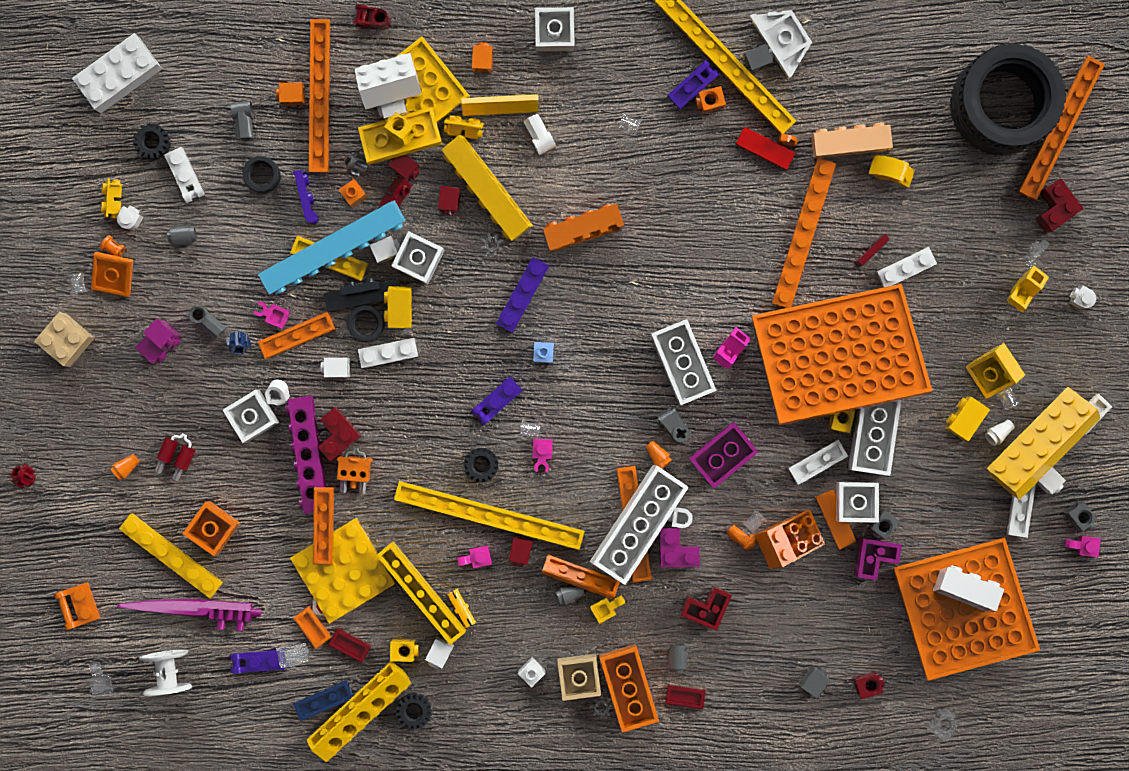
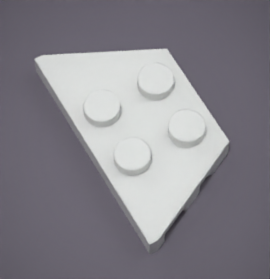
M792 10L780 13L768 12L767 14L750 15V20L768 48L772 49L774 57L788 79L791 78L812 44Z

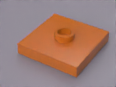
M95 252L93 254L91 290L129 297L131 295L133 259Z

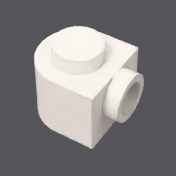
M131 205L128 208L123 206L117 216V222L122 228L135 230L144 217L139 215L140 210Z
M1083 285L1075 287L1070 294L1071 300L1069 304L1079 309L1092 307L1096 302L1095 293Z
M274 380L270 383L265 392L267 404L282 405L287 402L290 395L285 382Z
M676 507L668 518V522H671L672 527L686 528L692 523V514L685 508Z

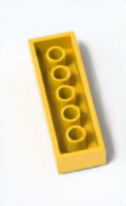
M1067 387L987 468L991 478L1020 500L1101 419L1098 409Z

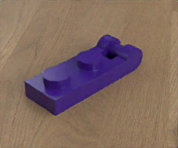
M707 60L667 95L679 110L720 75L716 70L713 71L710 67L711 64ZM702 72H705L708 75L706 79L702 77Z
M302 170L293 171L305 219L312 225L317 224L319 216L313 211L312 204L315 203L312 192L309 193L307 187L310 185L309 177Z
M509 376L470 413L473 416L476 415L480 420L479 423L484 426L523 390ZM486 407L490 413L485 415L481 410Z
M285 649L230 654V660L233 663L231 674L286 669ZM240 659H245L246 666H240Z

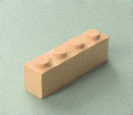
M883 122L875 123L873 127L856 125L854 129L847 130L846 127H837L835 131L827 132V129H819L811 136L813 159L882 152L893 148L890 125H884Z

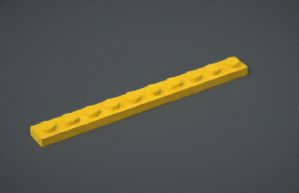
M653 0L780 134H784L796 122L789 112L681 0Z
M402 481L398 483L394 498L396 501L580 550L585 532L584 530Z

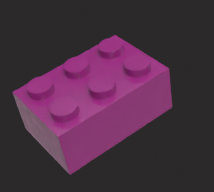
M731 422L688 457V460L711 488L714 489L755 456L758 450L735 422Z

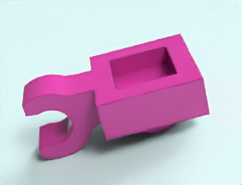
M1079 535V541L1065 539L1064 547L1077 549L1078 555L1098 558L1101 539Z
M488 545L469 549L470 555L457 558L459 566L472 563L473 568L492 564Z

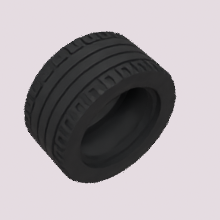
M1010 43L992 47L975 58L959 74L956 83L953 85L954 89L951 91L952 96L950 97V113L952 114V120H954V126H956L957 131L961 133V137L966 142H969L977 150L980 149L982 152H987V154L1011 155L1012 153L1015 154L1023 151L1048 136L1057 126L1056 123L1060 121V117L1063 115L1062 111L1065 109L1064 103H1066V88L1061 77L1062 74L1050 57H1047L1044 52L1042 53L1032 46ZM1009 72L1019 76L1027 83L1033 94L1034 110L1030 121L1025 127L1019 129L1003 128L994 124L985 115L980 104V88L988 74Z

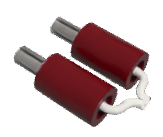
M183 433L180 436L174 435L172 438L165 437L156 457L159 462L155 472L161 473L165 463H170L179 443L174 439L184 437L188 445H182L174 466L177 469L172 478L175 481H179L183 470H188L196 451L195 448L191 447V442L187 439V435Z

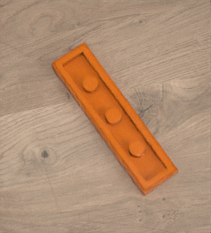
M325 312L260 340L258 345L264 359H269L334 331L336 328L329 312Z
M314 487L313 565H333L334 488Z
M551 555L547 556L541 573L613 600L620 583L614 578Z

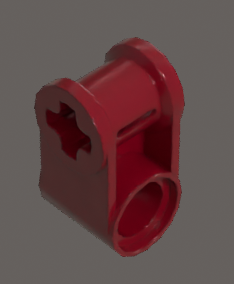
M366 5L355 6L357 11L352 25L385 30L390 26V16L384 9ZM385 16V20L382 23H378L377 18Z

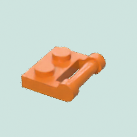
M88 582L54 594L55 599H58L66 623L64 625L66 630L100 619ZM67 595L71 597L78 618L76 621H73L65 598Z

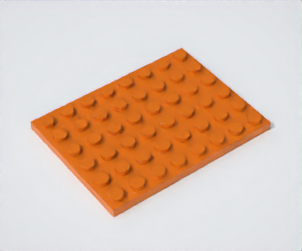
M902 284L752 315V322L779 426L932 393V387Z

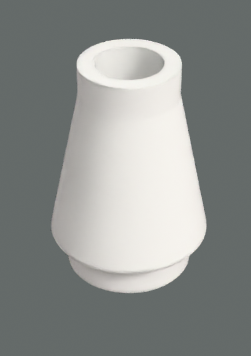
M1006 420L989 428L987 433H985V437L991 445H1000L1015 427L1010 420Z

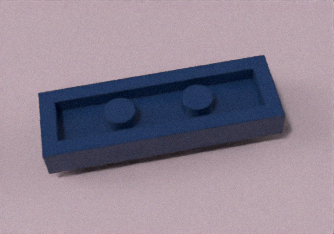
M345 680L296 701L293 705L300 721H303L349 701L354 694L348 680Z

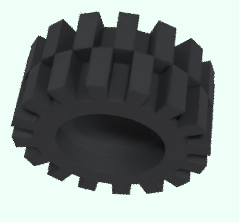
M149 123L147 126H140L141 129L136 130L138 132L137 135L134 134L133 136L135 138V141H133L135 150L141 156L150 160H159L161 156L164 157L165 152L170 150L168 146H171L169 142L171 139L167 135L168 133L156 124L152 125ZM150 135H156L159 139V144L154 149H148L145 145V140Z
M476 448L465 457L464 471L475 482H487L498 471L499 462L497 456L487 448ZM480 457L485 458L489 463L488 469L482 473L474 468L475 460Z
M409 693L402 697L397 705V720L402 723L403 727L406 726L409 730L411 728L413 730H417L419 727L422 728L430 718L432 712L431 703L428 702L427 697H423V694ZM411 704L418 705L421 708V715L417 718L409 717L406 712L407 707Z

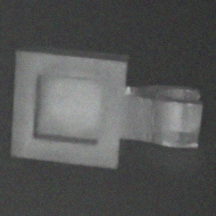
M100 662L92 663L89 666V670L93 677L88 679L93 698L114 692L109 673L103 674Z

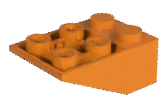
M810 509L755 534L770 570L784 567L825 545Z

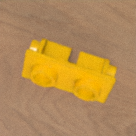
M451 115L450 118L447 117L444 123L448 124L444 126V132L447 135L458 136L461 135L462 130H465L466 138H482L483 130L479 129L483 128L484 123L480 122L479 119L470 118L469 120H463L460 116Z
M110 178L105 180V183H102L101 193L105 197L104 202H101V213L104 214L105 219L108 215H111L113 219H117L121 210V201H114V197L121 198L122 184H120V180H112V183H110Z

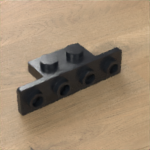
M371 278L363 280V284L356 285V282L345 283L344 287H341L340 290L324 293L326 310L334 311L383 302L384 292H388V287L400 286V281L395 279L379 282Z

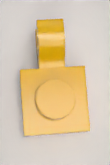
M622 595L612 601L605 597L591 605L590 608L600 624L615 616L616 612L614 609L623 605L625 600Z

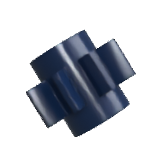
M236 331L230 334V338L226 339V346L229 347V352L235 355H242L247 352V348L251 347V342L248 339V334Z

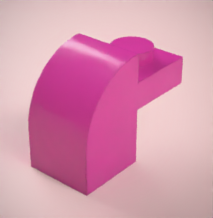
M735 327L715 352L713 358L720 366L729 369L751 338Z

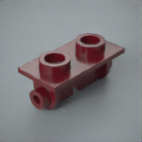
M400 176L397 179L394 178L388 189L393 194L385 193L379 203V208L395 200L400 209L404 198L410 193L412 184Z

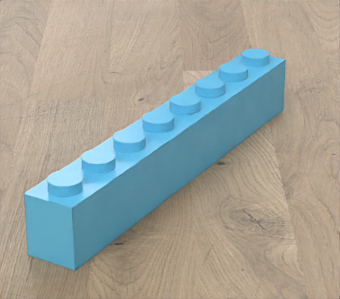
M395 200L264 270L258 276L269 294L275 292L278 295L286 290V285L291 283L294 286L303 281L301 277L307 274L309 277L319 272L318 268L324 265L328 268L336 263L334 259L340 256L344 259L353 254L351 250L357 247L361 250L370 245L368 241L375 238L377 241L386 236V231L392 229L394 232L402 228V223L406 220Z

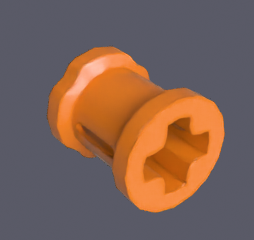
M109 235L102 241L99 249L105 250L110 255L121 257L126 247L119 245Z

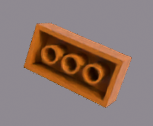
M636 644L600 654V661L622 733L659 722Z

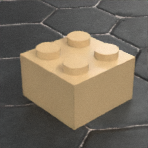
M58 312L34 342L61 365L71 367L95 337L69 315Z
M596 654L558 658L563 701L601 696Z

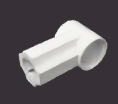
M538 114L524 121L533 139L532 143L539 155L556 147L550 132H547Z

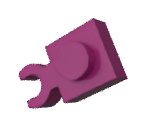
M258 302L263 307V311L261 313L254 311V314L259 317L267 316L265 322L284 329L291 311L274 304L269 309L265 303Z
M533 439V458H538V462L534 466L535 472H538L540 464H543L545 472H548L549 465L546 459H552L553 440Z

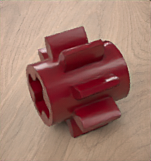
M24 464L22 467L16 466L11 472V478L13 479L11 482L20 489H23L24 485L30 487L36 479V475L33 474L35 470L27 464Z

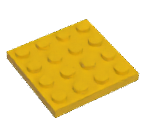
M422 36L399 54L411 53L421 89V94L404 98L407 113L432 107L436 122L438 123L462 104L461 98H470V95Z
M357 518L333 532V565H313V544L290 558L329 624L396 584L388 569L376 556L378 553Z

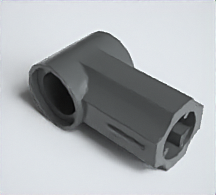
M251 101L231 103V114L235 121L236 139L243 141L254 139L252 126L253 106Z
M195 306L190 309V320L196 323L214 340L224 333L226 327L211 315L206 308ZM197 310H202L203 312L201 320L195 318Z

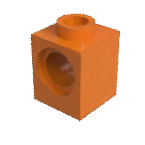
M483 42L473 45L472 71L492 73L493 47Z
M302 82L279 83V89H276V99L279 100L282 106L305 105V86Z
M721 86L701 91L697 95L698 98L695 99L697 109H701L702 114L723 109L726 106ZM712 97L715 103L708 105L705 102V98Z
M355 179L339 189L352 208L368 198Z

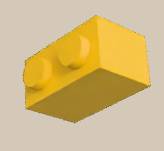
M389 286L388 292H384V303H388V310H384V322H388V328H411L412 286Z
M971 396L962 398L957 404L958 410L955 414L952 413L946 420L947 426L945 429L963 441L970 440L990 411L989 408Z

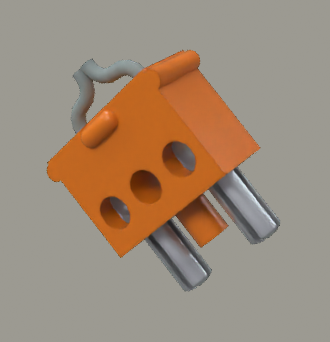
M353 447L352 451H347L345 455L337 458V461H339L337 480H340V492L345 493L347 491V481H350V488H356L358 481L360 482L359 494H365L366 482L370 481L371 462H373V459L366 457L365 453L359 451V448ZM356 450V452L360 455H363V457L347 455L354 453ZM342 470H346L347 474H343ZM361 472H365L366 476H363Z

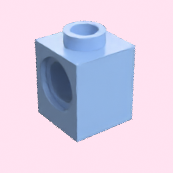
M534 342V362L553 363L554 343Z

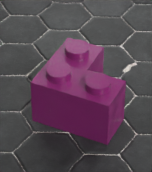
M156 319L143 332L146 336L135 349L151 364H160L167 358L168 351L170 349L174 350L180 344V339L183 336L167 321Z
M663 527L659 532L660 567H700L699 546H680V528Z
M859 537L854 576L877 580L880 561L899 564L902 545Z

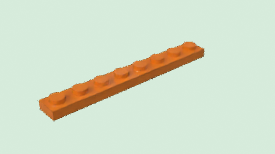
M310 19V173H329L330 19Z
M1090 56L1085 57L1065 97L1066 103H1064L1063 115L1060 117V121L1056 123L1057 126L1045 137L1017 193L1033 201L1037 200L1105 65L1104 63Z
M821 158L816 160L773 297L772 304L784 308L792 307L836 166L834 162Z

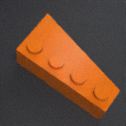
M617 203L600 207L601 209L595 211H586L578 217H567L564 219V222L558 224L556 221L546 224L543 232L549 251L554 252L623 230L624 223Z

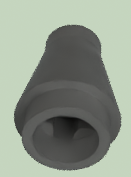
M577 586L563 587L555 591L559 606H566L585 596L583 588Z

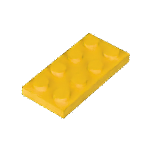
M429 107L401 115L412 122L417 130V133L406 147L387 135L384 128L386 120L358 127L367 164H374L442 145L433 108ZM398 126L395 130L399 131L403 126Z

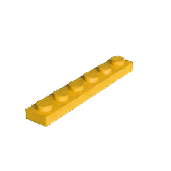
M133 513L127 517L119 530L210 599L223 584L220 579Z

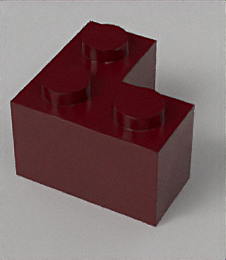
M1062 178L1041 190L1040 195L1050 208L1036 217L1035 220L1045 234L1053 232L1084 208Z
M334 407L320 419L332 433L328 439L318 446L330 462L337 459L362 437L360 432L338 407Z
M712 585L705 603L687 595L680 614L717 631L732 595Z

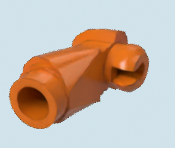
M734 524L726 531L729 539L744 547L743 550L755 547L757 539L754 534L748 536Z

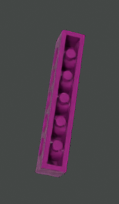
M314 396L288 399L286 404V413L290 415L291 420L288 423L289 433L293 434L291 449L292 453L296 455L294 469L295 472H298L299 479L296 480L297 490L301 491L302 497L299 499V505L304 514L313 513L314 498L309 497V488L326 487L322 452L318 448L320 446ZM301 411L306 415V419L302 423L297 419V415ZM303 430L308 432L309 437L307 441L300 439V433ZM306 449L311 452L309 460H305L302 456L303 451ZM308 468L314 472L312 479H308L305 476V471Z

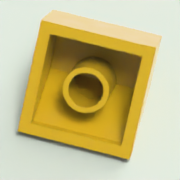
M1005 343L993 348L966 366V369L986 399L1016 384L1025 376Z

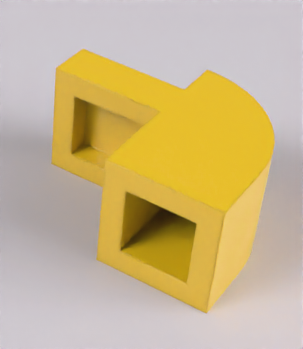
M874 155L869 174L880 180L893 181L902 187L909 188L915 169L909 167V163L902 160Z
M1032 266L1013 286L1007 302L1020 312H1023L1033 296L1042 290L1049 277L1037 267Z

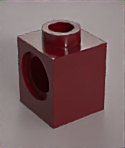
M408 155L395 157L389 164L390 168L407 181L410 179L414 180L420 173L419 164Z
M440 186L438 210L442 211V215L453 216V213H458L460 188Z
M514 537L509 561H512V565L523 567L524 564H528L532 540Z
M875 671L853 677L856 692L860 699L883 693L882 687H885L883 678ZM869 680H873L874 686L871 689H866V683Z

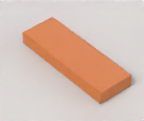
M831 489L815 496L837 548L840 550L856 543L857 541L849 523L836 521V494L834 490Z

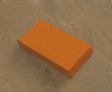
M310 606L293 618L315 649L332 637Z

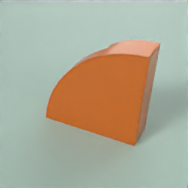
M781 133L778 139L779 144L797 146L798 138Z

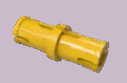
M458 588L453 590L457 598L454 597L452 592L448 593L447 596L455 607L454 611L456 614H459L465 628L470 626L467 618L471 625L475 624L476 620H474L468 609L469 605L464 602Z

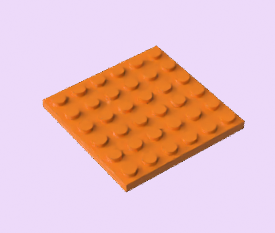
M1005 538L893 568L926 681L1040 651ZM953 565L963 569L962 573H974L981 576L980 580L987 582L991 580L999 583V587L1003 588L1004 592L997 611L985 612L933 591L940 569Z

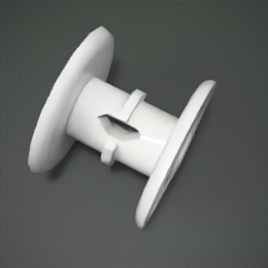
M188 650L162 651L139 657L143 662H155L156 672H153V676H156L157 686L146 689L143 695H164L191 689L192 685L190 683H177L176 673L178 669H175L174 658L186 655Z

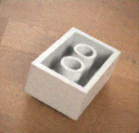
M411 53L402 54L388 60H380L370 65H362L355 69L358 89L365 109L421 94Z
M953 565L940 569L933 591L985 612L997 611L1004 589L999 587V583L988 580V582L980 580L981 576L974 573H962L963 569Z

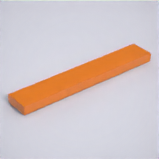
M636 466L616 468L622 511L638 488ZM648 551L632 574L633 583L652 580Z

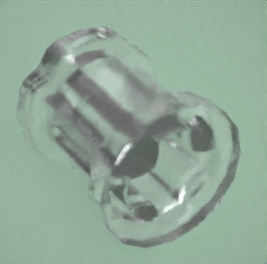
M624 112L618 128L631 131L636 136L642 119L637 120Z
M85 273L67 275L71 283L70 294L88 292V289H85L84 283Z
M1012 386L996 394L1004 405V411L1020 404L1019 401H1016L1011 391L1013 389Z
M522 420L520 437L525 435L539 439L541 422L528 423Z
M756 509L753 511L754 514L742 523L753 534L756 533V530L763 523L767 522Z

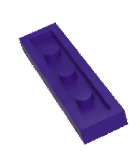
M532 257L496 322L497 325L511 333L514 332L545 276L549 265Z

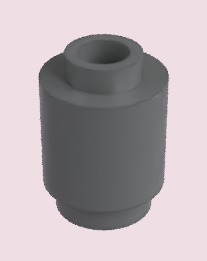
M194 226L171 227L170 232H167L168 242L172 243L173 246L188 245L197 241Z
M670 644L668 649V668H671L672 672L680 673L683 672V669H687L688 650L685 644Z

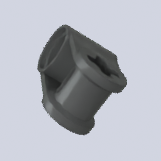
M673 406L657 416L661 425L668 431L675 442L683 443L687 441L690 436L689 429ZM677 429L685 431L684 439L676 437L678 434Z

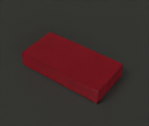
M886 234L882 235L854 263L858 267L863 266L890 238Z
M337 628L328 646L363 663L372 645Z
M667 684L665 704L703 710L706 690Z

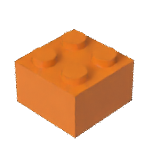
M207 501L197 512L183 532V535L211 555L216 556L220 554L241 523L211 501Z

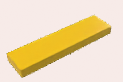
M537 94L461 98L463 116L539 112Z
M296 236L290 254L294 255L315 242ZM340 256L334 259L335 264L328 267V269L362 281L368 263L351 256L344 259Z

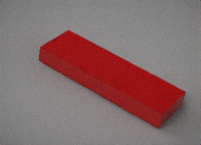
M746 127L743 128L735 144L784 170H787L795 155L794 151Z

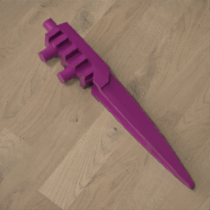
M202 599L147 600L120 603L117 608L151 613L209 617L210 620H218L217 630L225 629V621H237L236 631L241 632L244 631L245 622L252 623V616L261 617L262 609H253L252 603Z

